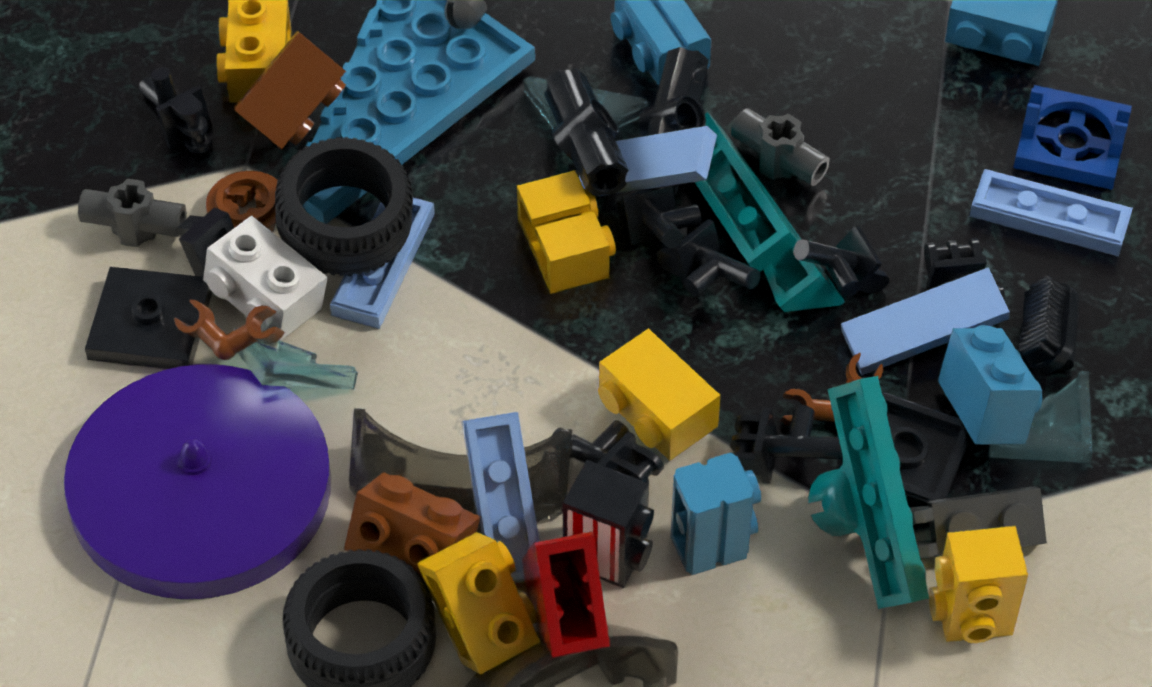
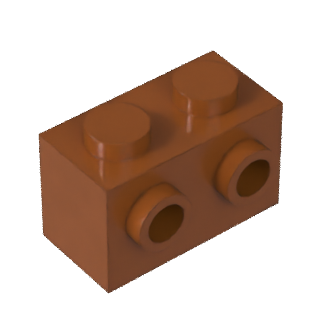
M297 31L235 105L234 110L281 149L288 141L296 146L314 125V122L308 117L320 102L329 107L345 88L346 84L340 78L346 71Z
M383 472L357 492L344 550L357 551L362 549L366 551L371 549L372 552L377 550L383 554L389 553L391 557L396 556L399 560H403L407 565L412 566L424 580L417 563L476 533L480 516L463 509L458 502L452 499L437 497L413 486L411 481L402 476L389 475Z

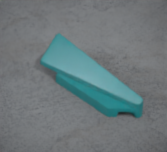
M706 112V126L717 134L707 180L697 181L695 184L747 263L759 270V272L764 270L779 307L784 312L839 306L845 303L844 298L820 265L795 258L793 249L796 242L801 240L800 236L726 132Z

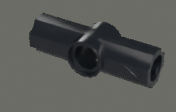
M682 47L668 51L655 104L644 108L639 116V128L642 137L706 126L705 112L700 99L708 71L709 59L702 53L686 50ZM679 184L672 185L674 195H677Z
M576 67L570 70L557 69L546 79L547 89L544 93L557 123V126L552 129V135L561 150L574 162L582 183L588 192L595 197L605 194L615 195L627 185L625 178L629 171L614 139L620 132L619 127L611 114L597 101L586 75Z

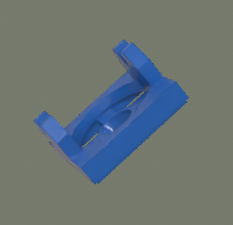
M1034 85L1027 105L1013 168L1112 190L1132 106ZM1059 111L1070 114L1069 122L1061 124L1057 128L1038 124L1041 119L1052 112ZM1085 118L1101 121L1109 132L1111 140L1092 136L1090 131L1084 127ZM1074 133L1081 136L1086 144L1081 148L1072 149L1062 145L1058 137L1062 134ZM1040 142L1052 144L1054 151L1060 157L1052 155L1041 146ZM1089 152L1100 154L1097 158L1075 161V159L1082 158Z

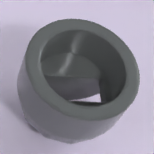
M447 0L444 8L447 22L456 29L473 28L480 22L487 11V5L484 0Z

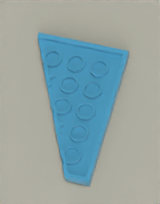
M376 0V6L369 11L357 36V47L350 62H345L343 66L346 72L341 77V80L346 86L329 107H324L320 115L321 124L313 141L308 142L306 146H310L314 142L319 143L320 140L325 141L328 138L336 139V137L363 139L366 142H373L374 145H379L382 149L388 150L402 165L534 62L535 47L486 13L473 28L456 29L447 22L444 14L447 0ZM349 186L331 187L314 194L302 207L316 220L327 224L367 193V191Z

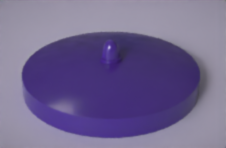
M196 364L166 369L145 376L117 391L104 401L91 414L75 437L66 462L64 490L76 536L85 552L104 572L117 581L147 594L174 599H205L236 593L255 586L272 577L297 558L313 539L324 519L331 494V471L328 447L319 422L308 406L290 389L276 380L248 369L228 365Z

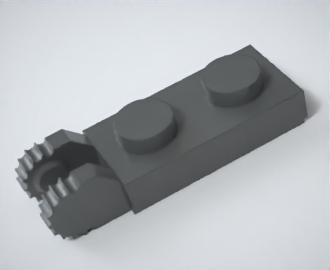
M1038 487L927 501L926 506L910 508L913 516V525L929 522L931 540L917 542L920 559L943 556L947 533L1016 526L1021 547L1047 544L1041 488Z

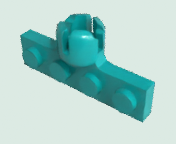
M878 376L862 378L828 389V394L843 454V464L839 469L818 475L813 482L807 498L808 504L822 501L824 511L811 514V518L821 530L831 536L839 537L853 533L860 535L864 545L878 609L930 599L925 581L926 571L918 551L913 529V516L907 503L900 473V460L894 448L887 417V404L881 392Z

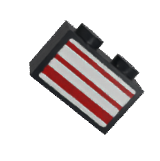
M586 460L563 501V537L592 532L595 540L600 579L621 588L625 587L633 570L641 572L644 569L651 554L653 541L647 538V533L653 521L654 509L648 507L649 484Z

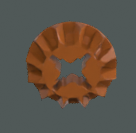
M240 171L227 175L214 184L209 191L206 199L207 213L214 207L228 212L234 228L252 215L273 232L276 224L275 191L278 180L269 174L259 171ZM255 196L256 208H249L246 213L240 214L239 206L245 207L249 201L252 202Z

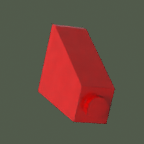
M587 532L533 543L522 559L528 598L537 613L536 625L552 657L610 646L593 533Z

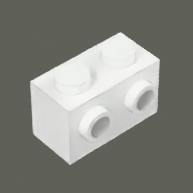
M251 215L207 248L203 281L207 283L210 290L217 297L228 300L246 318L250 311L261 305L274 309L276 313L263 321L261 330L266 331L273 326L283 330L285 333L277 341L279 343L322 309L328 277Z

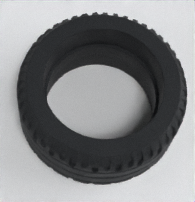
M348 137L328 138L325 141L320 140L319 143L314 142L310 146L304 147L303 150H299L296 155H293L291 160L282 169L278 178L275 191L277 230L282 241L324 274L352 276L353 274L361 275L363 272L369 273L370 270L374 271L378 267L384 266L386 262H390L400 252L409 236L413 207V190L409 176L403 165H401L398 159H395L392 153L382 149L379 145H374L373 142H366L363 139L357 140V138L350 139ZM349 186L371 193L382 202L385 210L368 223L354 227H336L316 220L302 206L310 197L324 189Z
M358 549L357 551L348 550L345 553L341 551L337 555L331 554L328 558L324 557L321 559V562H315L312 567H308L305 573L299 576L298 580L294 582L293 587H291L285 601L282 619L288 658L295 673L307 687H412L415 680H419L421 675L424 674L433 656L436 644L434 604L430 591L422 577L412 566L407 565L405 561L399 560L396 556L391 557L389 553L383 554L377 550L372 552L371 549L366 551ZM355 601H374L385 604L399 612L407 621L402 632L391 643L378 650L362 654H348L335 651L323 645L313 635L316 626L325 615L341 605Z

